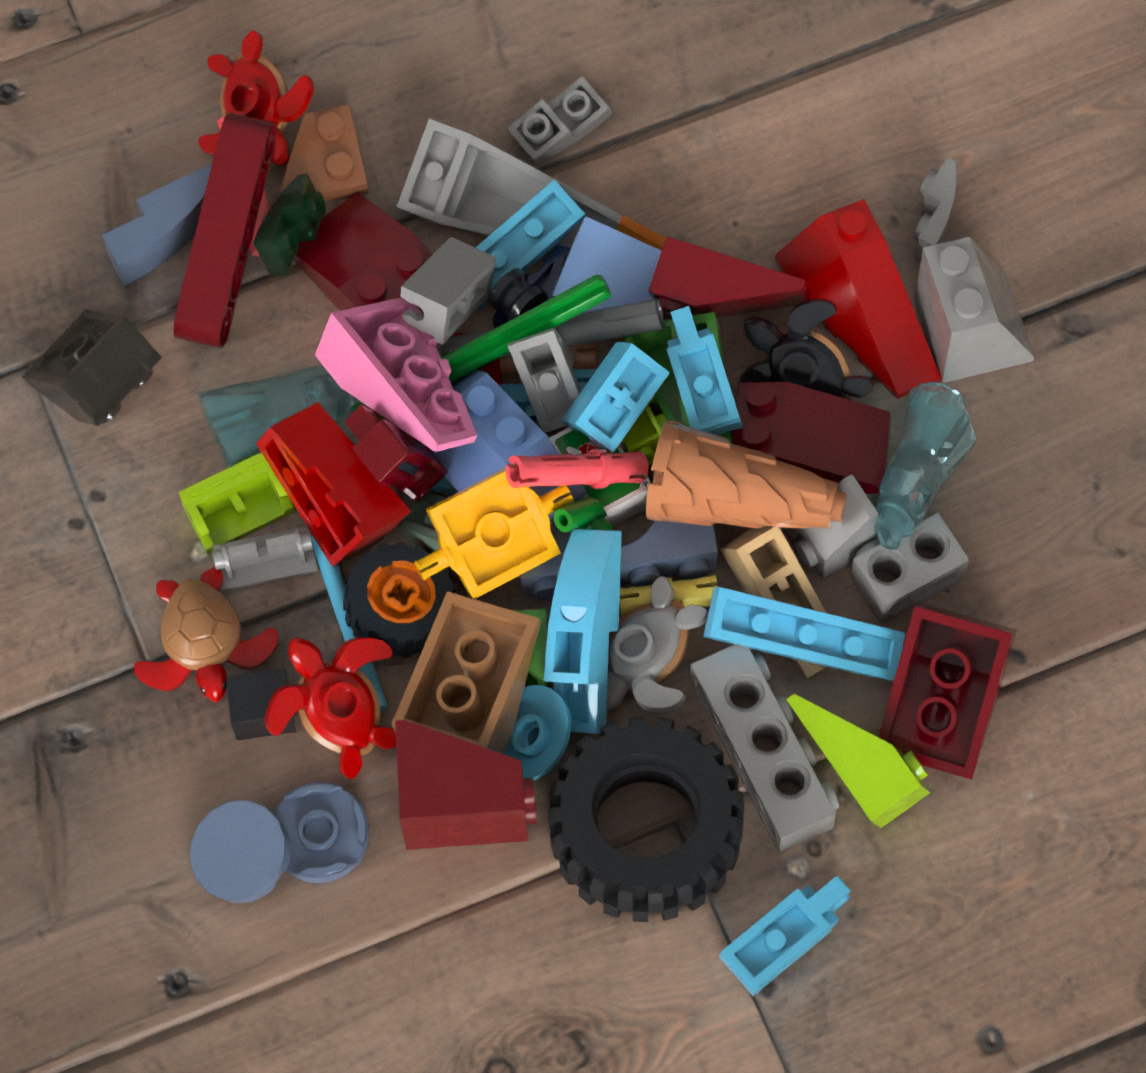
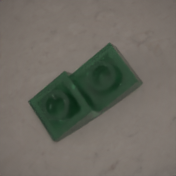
M307 173L299 174L282 191L264 217L253 244L271 277L289 275L294 255L299 250V242L315 240L321 219L325 217L326 206L323 195L315 190Z

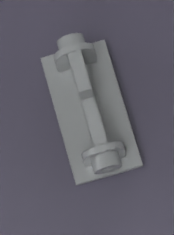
M307 526L212 546L216 570H221L224 578L221 592L318 572L311 535Z

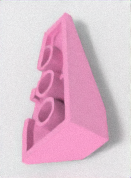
M401 297L331 312L315 356L340 388L434 452L475 442L477 433L462 395L453 390L449 380L452 370L448 360L441 359L436 347L438 342L434 341L435 337L409 325L402 317L408 309L424 316L415 304H410Z

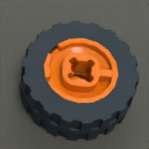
M396 542V545L388 546L384 544L378 546V549L372 552L369 550L362 556V560L359 563H355L350 577H348L343 600V610H346L345 621L347 627H351L355 638L373 637L386 642L392 650L391 658L393 656L407 658L418 652L421 654L447 591L455 593L454 581L451 582L448 568L423 580L418 573L420 570L415 567L414 561L429 555V553L424 551V548L417 545L412 547L406 545V543Z

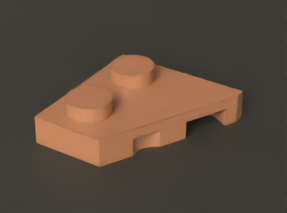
M350 105L304 113L278 193L280 210L284 211L347 198L356 192L359 194L369 193Z

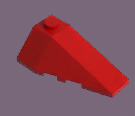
M865 199L821 215L775 254V260L782 273L806 280L810 292L809 300L824 298L836 305V313L823 320L825 329L835 338L839 337L858 355V361L896 399L941 382V375L885 238Z

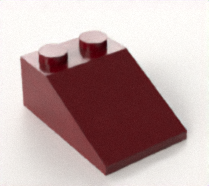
M358 192L284 245V250L339 310L401 298V286L433 255L413 232Z
M668 236L664 242L648 290L653 299H659L663 315L672 319L671 311L689 306L692 316L715 312L716 317L720 318L796 306L808 301L810 298V292L804 279Z
M790 382L739 383L736 407L743 427L733 430L732 444L771 454L777 461L813 472L821 478L838 483L853 474L865 494H884L891 424L889 411Z
M924 603L914 606L878 737L895 746L903 755L912 751L924 766L972 780L1004 679L1017 630Z

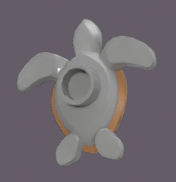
M664 576L659 577L653 582L651 587L652 603L637 607L623 615L619 619V631L610 632L607 713L614 711L620 706L626 697L627 691L633 692L635 700L641 708L651 712L672 711L681 706L685 701L686 696L683 692L664 687L660 684L671 676L681 662L688 643L689 629L704 624L708 617V611L698 605L691 604L684 607L682 603L673 601L675 591Z

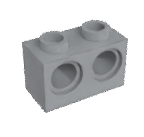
M936 513L925 520L922 517H916L908 521L898 530L897 535L884 542L877 539L861 547L856 552V557L853 558L850 577L879 622L883 624L964 580L970 560L939 513ZM922 547H930L935 549L940 556L936 559H925L916 550ZM879 570H889L896 574L898 579L893 582H882L875 577L874 573Z

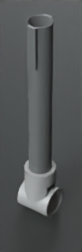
M652 299L583 312L555 327V329L568 347L663 330L665 328V319L659 299ZM494 329L450 336L443 345L438 343L436 346L440 357L442 358ZM508 352L507 354L495 360L510 358L512 356L511 353Z

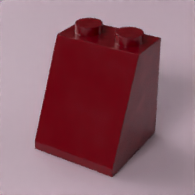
M407 720L395 721L400 822L407 850L528 841L527 825L537 824L533 777L523 778L521 760Z

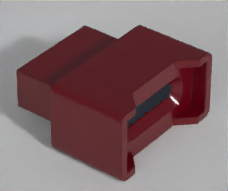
M361 404L345 421L359 439V442L353 447L354 453L380 485L385 486L389 484L403 490L413 500L420 501L447 474V469L430 448L376 411Z

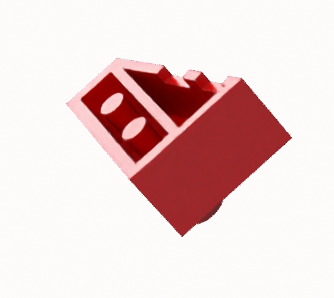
M318 402L274 424L256 442L332 567L379 543L412 512L388 484L382 486L377 482L354 453L353 447L355 445Z

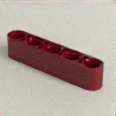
M227 113L222 122L175 314L173 333L177 339L217 348H223L226 344L275 147L277 134L275 122L234 113Z

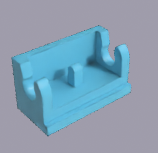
M616 342L563 416L561 422L570 429L579 431L590 439L588 442L594 446L607 449L613 453L670 372L634 344Z

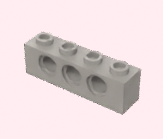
M734 644L692 663L690 667V683L778 853H781L833 829L836 816L835 810L839 809V803L831 785L827 781L820 783L812 768V766L816 765V760L809 743L804 737L797 740L789 724L793 722V716L785 698L781 694L775 697L767 681L771 679V675L764 658L759 652L752 654L749 648ZM739 694H748L757 703L750 708L743 709L735 706L731 699ZM767 736L775 739L780 746L774 751L764 752L756 748L753 742L760 737ZM786 779L794 780L800 784L802 791L796 795H784L778 791L776 784Z

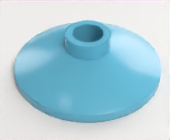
M532 685L525 687L523 690L514 729L504 752V755L522 761L523 778L533 777V781L543 777L558 763L568 745L571 734L570 709L565 699L557 691L543 685Z

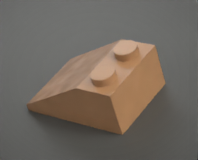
M447 591L391 726L395 733V721L407 720L504 754L516 722L541 624L540 619Z

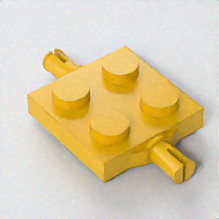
M506 468L427 508L426 511L438 533L440 549L418 561H414L416 569L420 570L418 573L423 580H426V578L450 567L459 575L469 597L476 599L556 557L561 552L550 531L548 514L574 502L572 495L568 494L570 492L568 487L559 486L539 497L529 487L512 488L507 481Z

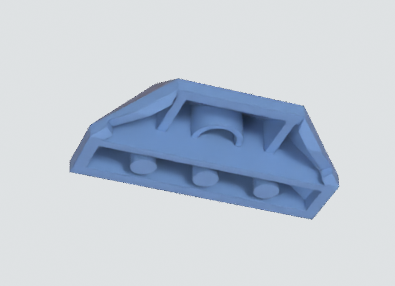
M476 369L451 383L453 390L462 395L477 437L474 443L438 452L431 451L447 469L448 472L443 478L457 493L506 468V464H511L508 459L513 455H560L547 435L486 372ZM582 484L566 485L570 491L568 494L572 495L574 502L587 495L586 489ZM531 486L529 488L540 497L559 486ZM554 512L548 514L550 524L554 521Z

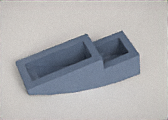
M212 163L136 199L140 217L102 235L108 257L125 286L153 271L176 254L195 236Z

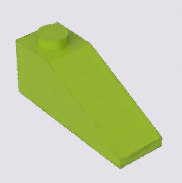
M796 694L786 699L871 822L880 828H883L930 794V791L922 781L929 774L912 751L903 755L892 744Z

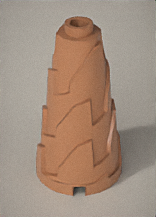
M668 420L663 426L651 470L655 471L653 484L649 483L646 499L647 519L712 526L720 523L756 529L764 526L829 529L832 521L841 523L847 493L838 491V482L821 478L813 472L777 461L771 454L730 444L728 438Z

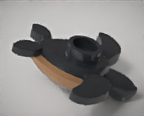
M812 299L796 305L789 314L787 331L782 333L778 330L777 326L765 318L751 317L744 321L747 339L756 349L764 351L766 357L765 360L752 364L743 371L738 382V389L739 383L790 382L852 400V396L861 398L872 392L874 384L868 377L863 375L851 376L848 364L840 349L832 340L812 330L816 324L833 316L837 311L836 305L827 299Z

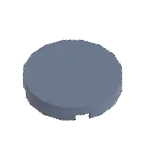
M310 782L292 789L283 797V801L278 805L277 809L273 811V814L285 824L291 840L290 863L286 870L290 876L307 883H329L345 877L361 863L369 846L370 825L362 803L354 795L352 796L349 792L343 790L342 787L333 783Z
M249 800L229 801L212 809L198 824L191 841L190 864L196 880L208 893L231 903L253 902L268 895L278 885L275 882L280 878L282 872H286L290 863L291 840L285 824L268 808Z

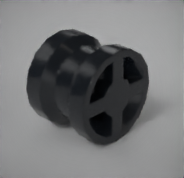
M515 268L507 272L494 285L489 293L487 302L494 310L505 312L508 315V321L546 302L548 300V293L540 286H532L528 283V275L521 269Z

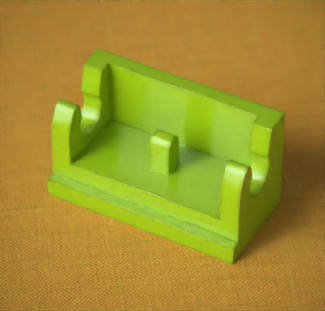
M262 452L178 492L184 512L207 555L212 553L213 545L237 541L295 512L287 493Z

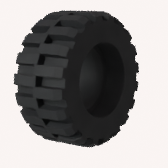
M644 716L629 717L628 727L618 729L617 724L613 721L600 727V737L594 740L590 735H586L576 743V755L574 757L566 755L558 767L559 778L556 781H552L549 793L550 809L548 810L551 847L554 859L560 863L562 876L568 885L576 884L578 886L579 897L589 905L594 904L597 900L603 904L605 914L616 918L620 916L621 910L633 913V922H648V914L661 913L662 919L665 921L677 918L678 909L687 905L691 911H694L705 904V895L709 891L717 893L726 883V874L728 870L734 869L739 857L740 843L742 842L744 824L743 792L738 790L739 778L733 765H725L723 763L724 752L714 742H710L707 746L701 743L702 732L689 725L685 728L684 732L674 729V720L659 717L658 725H644ZM636 782H656L671 787L686 798L693 808L694 828L688 840L670 853L651 858L635 857L615 849L602 837L598 827L600 806L607 797L623 786Z

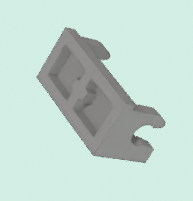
M450 237L401 286L400 297L410 304L419 306L424 312V316L408 309L402 315L403 319L412 327L435 337L434 341L443 345L488 298L492 290L496 257Z

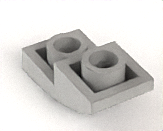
M581 76L549 104L541 99L507 127V130L537 164L573 145L614 114L605 101Z
M949 157L945 159L938 172L933 169L928 172L919 190V194L924 196L921 211L923 217L914 231L913 239L918 241L915 260L920 263L923 247L944 243L949 228L957 178L956 161Z

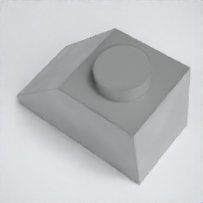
M853 474L844 478L839 483L838 491L847 493L841 523L832 521L829 529L816 527L798 528L797 542L794 543L796 552L807 568L814 566L822 580L852 564L853 558L856 557V552L867 543L875 540L879 513Z

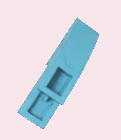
M573 529L559 569L548 625L544 681L554 682L553 690L557 691L567 702L571 714V732L600 734V727L606 725L609 632L619 631L622 531Z

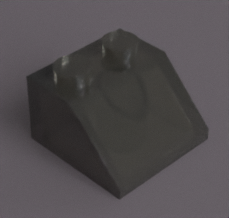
M85 309L22 378L78 422L99 426L111 420L120 411V402L132 389L141 387L150 379L153 374L152 368L162 357L127 317Z

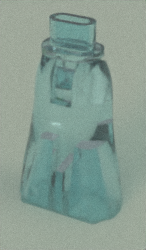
M324 366L308 367L276 377L233 384L198 393L203 414L228 468L260 453L261 451L256 442L274 424L317 402L337 422L348 410H351V407L358 400L340 388Z
M937 382L921 383L910 390L901 440L881 480L878 489L880 497L877 498L876 504L879 516L874 526L881 545L889 550L898 549L902 538L912 535L915 527L926 516L941 486L962 463L977 442L961 393L951 389L946 384Z

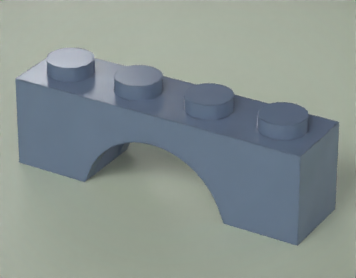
M554 521L550 524V531L561 554L519 576L523 598L533 596L537 600L553 599L561 562L572 533L571 531H560ZM654 521L650 529L641 538L628 545L621 546L620 584L631 583L634 586L653 584L656 579L662 576L666 578L680 576L682 579L688 580L704 577L710 571H717L718 550L713 525L703 526Z

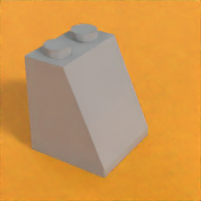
M970 236L923 247L914 302L932 356L941 375V383L1033 362L1034 354L1007 276Z

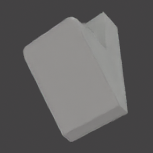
M555 328L508 343L509 351L541 430L546 433L566 426L561 422V419L581 392L572 369L575 357L571 349Z

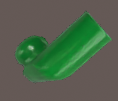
M584 497L554 512L555 525L562 532H569L575 528L612 530V525L605 518L607 513L596 498Z

